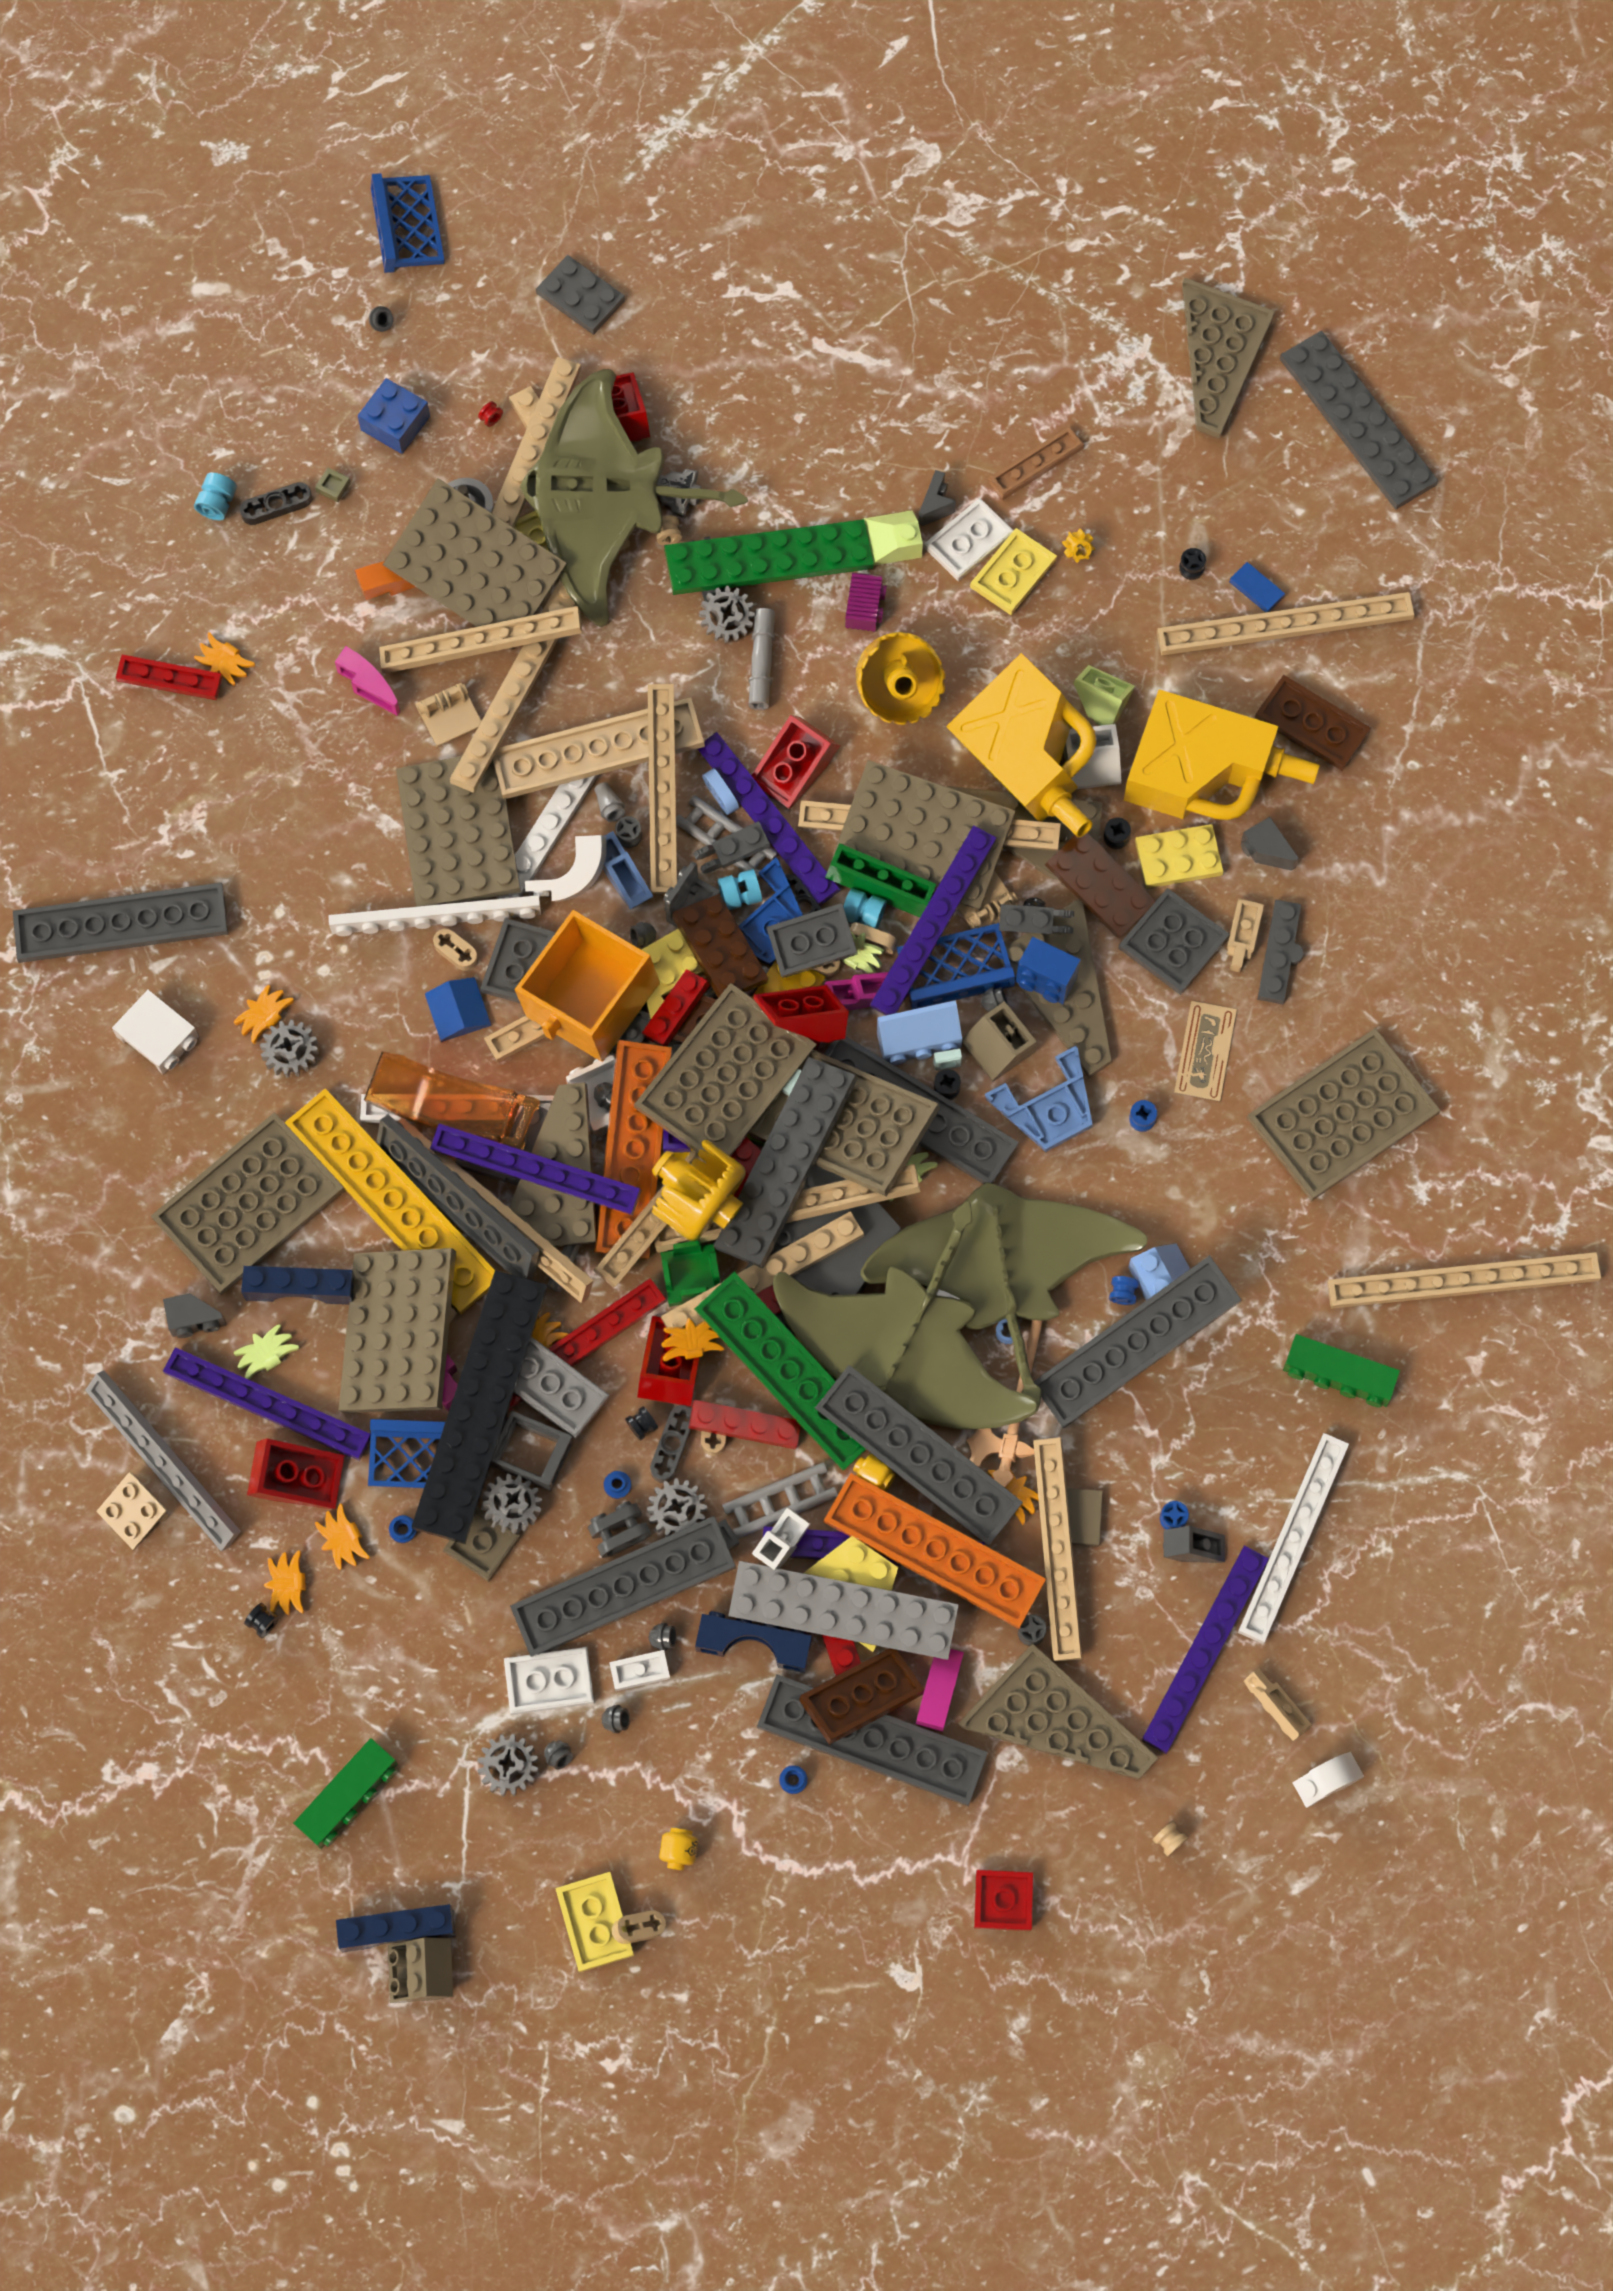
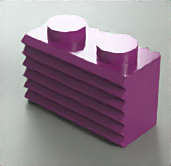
M852 572L845 618V627L847 629L871 630L874 632L876 631L877 623H882L884 608H879L880 600H885L887 585L882 584L883 576Z

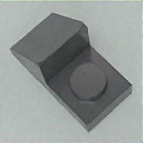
M935 470L919 511L918 524L921 526L930 524L955 512L956 501L944 497L948 484L945 483L944 472Z

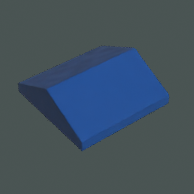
M475 977L450 980L425 993L441 1042L491 1026Z

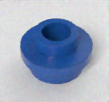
M611 1472L604 1480V1490L611 1498H623L631 1490V1480L624 1472ZM615 1480H620L623 1483L618 1489L612 1486Z
M401 1515L391 1521L389 1533L394 1541L407 1543L415 1537L417 1530L412 1529L413 1519L411 1517ZM401 1526L408 1527V1531L405 1534L398 1533V1529Z
M794 1765L786 1767L779 1777L781 1788L789 1794L802 1792L806 1788L808 1781L806 1772L801 1767ZM790 1776H797L799 1782L796 1785L789 1784L788 1779Z

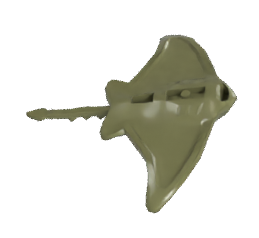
M602 369L592 373L574 388L557 413L540 459L529 470L520 485L526 500L539 515L549 551L568 563L559 576L568 595L584 615L599 627L606 626L609 621L607 584L610 568L632 531L637 527L654 534L661 533L663 524L662 512L656 495L682 499L718 500L725 502L729 507L748 502V498L735 489L722 492L700 488H675L657 485L665 460L663 450L658 447H653L637 453L614 412L612 390L616 374L611 369Z
M986 1182L974 1190L965 1200L971 1203L972 1223L964 1228L957 1251L947 1268L939 1290L968 1302L976 1309L975 1316L965 1325L966 1328L981 1329L1007 1319L1008 1329L1014 1345L1017 1367L1024 1385L1022 1394L1035 1397L1040 1406L1042 1390L1034 1384L1025 1342L1017 1317L1037 1321H1048L1058 1317L1059 1309L1049 1292L1089 1263L1110 1256L1141 1251L1147 1245L1148 1238L1139 1229L1110 1215L1076 1205L1019 1197L1004 1187ZM958 1207L907 1226L882 1243L861 1269L863 1281L869 1284L886 1283L887 1272L891 1267L904 1270L914 1277L921 1286L928 1288L936 1264L953 1231L955 1222L952 1215Z
M965 1201L952 1215L955 1222L954 1228L936 1264L927 1290L907 1272L891 1267L887 1272L885 1293L830 1295L805 1286L786 1272H778L774 1276L773 1290L784 1321L796 1339L835 1380L850 1365L922 1423L956 1429L998 1428L1021 1422L1039 1410V1402L1035 1397L1010 1390L991 1377L959 1330L975 1316L976 1309L966 1301L953 1297L937 1296L947 1268L959 1246L964 1228L972 1223L971 1203L969 1201Z

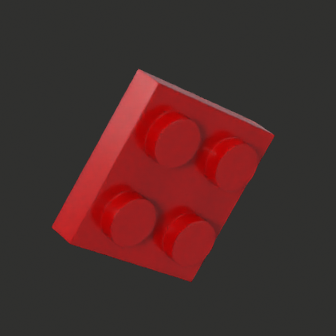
M976 1870L974 1929L1031 1931L1033 1872Z

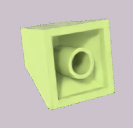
M912 510L864 518L874 566L922 558L923 542L918 520Z
M1090 665L1074 681V686L1087 716L1094 719V722L1100 726L1115 724L1118 721L1135 688L1134 685Z

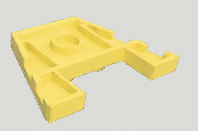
M679 929L642 949V951L651 956L660 984L646 1002L650 1019H652L663 1003V997L670 993L686 969L698 976L704 974Z
M851 1536L804 1573L892 1591L898 1567ZM861 1643L872 1652L876 1648V1645Z

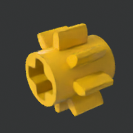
M1080 528L1078 532H1068L1066 541H1062V544L1067 548L1064 554L1068 558L1073 556L1076 563L1080 559H1089L1091 551L1095 550V547L1090 543L1094 538L1089 533L1085 535Z

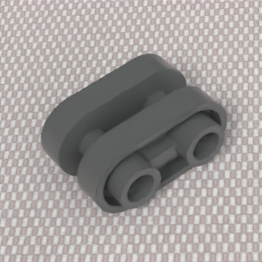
M624 1502L615 1508V1512L607 1516L603 1513L590 1520L591 1524L588 1526V1530L592 1538L601 1537L603 1540L597 1546L602 1558L613 1556L651 1536L652 1533L647 1523L638 1524L636 1521L642 1516L637 1503ZM625 1525L627 1526V1530L615 1536L612 1535L611 1532Z

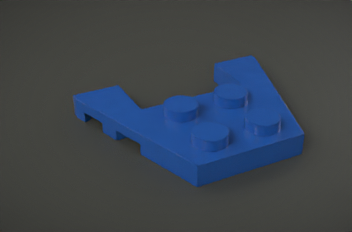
M776 857L759 872V876L775 893L739 925L756 958L769 966H772L776 958L766 927L803 916L780 862Z

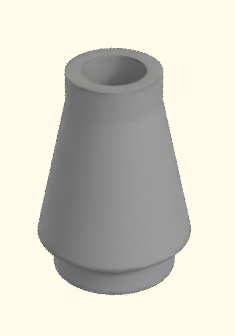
M608 783L598 784L594 791L597 795L601 816L608 822L621 819L625 814V804L614 793Z

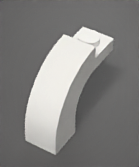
M602 835L575 836L576 857L570 871L558 879L525 881L526 892H533V896L539 895V897H549V892H551L552 901L555 902L570 900L583 894L595 883L604 867L606 837Z

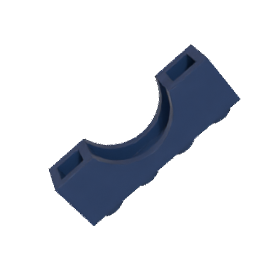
M243 1266L241 1293L246 1301L273 1302L283 1297H304L316 1299L326 1304L349 1305V1302L353 1300L354 1274L352 1270Z
M710 1611L709 1615L702 1614L695 1644L696 1652L724 1657L733 1645L741 1641L752 1640L766 1645L773 1652L778 1668L805 1673L812 1642V1636L807 1635L806 1631L796 1629L786 1631L781 1630L780 1626L766 1623L763 1626L752 1624L753 1621L741 1618H736V1620L726 1619L724 1614Z
M450 1904L336 1920L338 1948L342 1953L371 1949L383 1944L410 1941L424 1937H456L453 1908Z

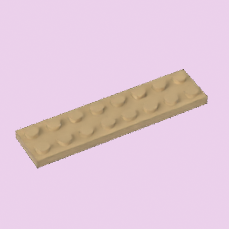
M691 697L674 701L675 754L705 747ZM648 709L499 747L493 762L503 798L508 799L648 762Z

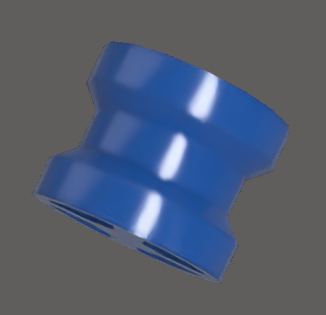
M1147 1100L1137 1101L1132 1106L1129 1115L1131 1127L1139 1132L1150 1130L1154 1126L1157 1117L1155 1105Z
M1126 1276L1112 1277L1111 1285L1113 1286V1291L1109 1295V1300L1121 1305L1135 1304L1136 1296L1134 1291L1138 1288V1280Z
M1170 1501L1162 1508L1159 1518L1160 1524L1165 1530L1184 1527L1188 1521L1189 1512L1183 1503Z

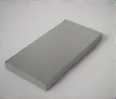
M532 1337L514 1393L574 1439H577L607 1402L610 1395Z

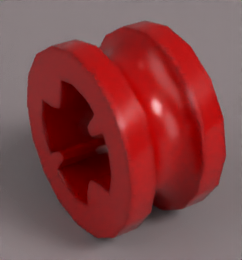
M491 401L483 406L478 414V418L481 421H485L486 426L491 427L500 420L503 410L497 407L495 402Z

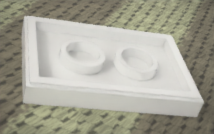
M978 498L925 542L924 548L957 581H960L996 551L1014 530L981 498Z
M587 1647L546 1652L533 1657L525 1655L504 1658L511 1715L594 1704Z

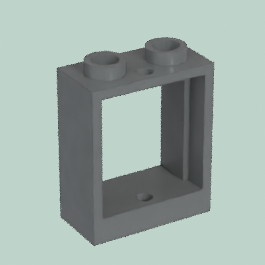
M511 1411L509 1418L506 1417L491 1467L515 1477L520 1475L522 1480H530L531 1484L551 1492L574 1443L571 1435ZM517 1426L557 1443L541 1477L502 1460Z

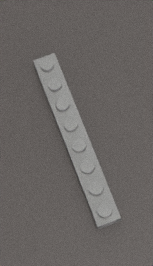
M105 1370L98 1372L85 1391L219 1550L228 1549L241 1532Z

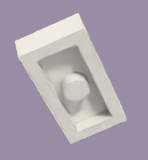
M664 1650L609 1662L615 1691L670 1679Z

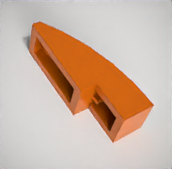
M385 561L355 570L365 600L388 592L393 596L415 588V586L383 565Z

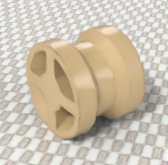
M673 515L662 516L663 524L661 533H658L656 536L657 543L664 546L680 542L682 535L681 531L678 530L679 519Z
M1172 1821L1152 1840L1155 1844H1160L1164 1848V1854L1168 1857L1188 1837L1185 1833H1180L1177 1830L1176 1823Z

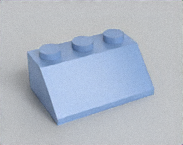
M956 1000L877 1017V1038L882 1058L895 1066L905 1063L908 1059L917 1058L918 1060H923L937 1052L961 1048L962 1034Z
M1177 1243L1149 1249L1132 1257L1128 1266L1133 1278L1138 1280V1287L1145 1300H1148L1190 1270Z

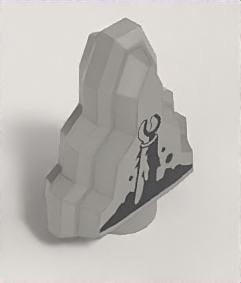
M696 470L671 471L665 476L660 475L657 482L659 486L702 489L701 485L696 484L698 471ZM656 495L663 505L671 508L672 513L684 517L690 505L697 506L699 499H682Z

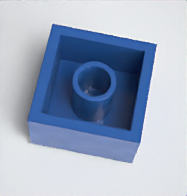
M385 378L357 416L361 431L403 454L430 418L427 401Z
M1032 937L1018 963L1016 982L1026 991L1033 992L1034 990L1042 994L1044 999L1051 1003L1059 1002L1064 1004L1077 980L1081 959Z

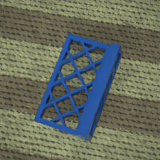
M382 173L372 174L370 189L384 273L394 272L395 267L444 264L430 175L382 178ZM416 184H425L426 191L420 195L411 188ZM387 186H398L403 191L396 197L388 191ZM407 193L416 199L411 207L401 200ZM420 203L430 209L425 217L415 210ZM396 204L406 211L401 218L391 211ZM410 214L420 220L415 228L405 222ZM424 224L433 230L429 238L419 232ZM399 226L410 232L405 239L395 234ZM413 236L424 242L419 249L408 243ZM429 245L437 251V256L428 257L422 252ZM403 247L413 253L410 258L399 259V252Z
M999 923L942 936L936 946L940 945L946 948L945 955L941 960L930 955L928 959L938 964L932 975L922 970L920 975L929 980L923 987L913 989L912 986L908 994L913 1010L984 994L991 987L995 989L1002 987V989L1014 987L1015 975L1009 961L1002 932L999 931ZM995 932L997 941L993 947L980 941L984 934ZM966 939L973 943L967 954L955 948L959 940ZM903 946L897 947L898 955L901 952ZM977 946L989 952L983 963L971 957ZM951 952L964 958L957 969L945 963ZM992 955H995L1003 960L1005 967L993 969L987 963ZM967 961L980 967L976 974L967 975L961 971ZM941 967L954 973L950 980L943 982L936 978Z
M370 1419L371 1439L368 1486L424 1488L426 1482L419 1481L423 1477L427 1480V1474L431 1466L423 1471L414 1460L425 1449L434 1458L435 1454L428 1447L436 1439L441 1438L445 1422ZM377 1437H388L395 1444L385 1456L377 1450ZM394 1438H403V1439H402L399 1443H397ZM409 1438H416L423 1447L410 1457L401 1445ZM421 1439H431V1440L428 1441V1442L425 1444ZM399 1449L407 1457L408 1461L396 1471L386 1459ZM376 1454L381 1458L377 1463ZM385 1462L394 1473L386 1481H376L375 1469ZM412 1463L421 1475L413 1482H406L399 1473ZM397 1476L401 1481L392 1480Z

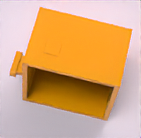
M572 910L514 990L526 1017L540 1024L547 1038L553 1040L558 1035L603 1062L660 984L649 954Z

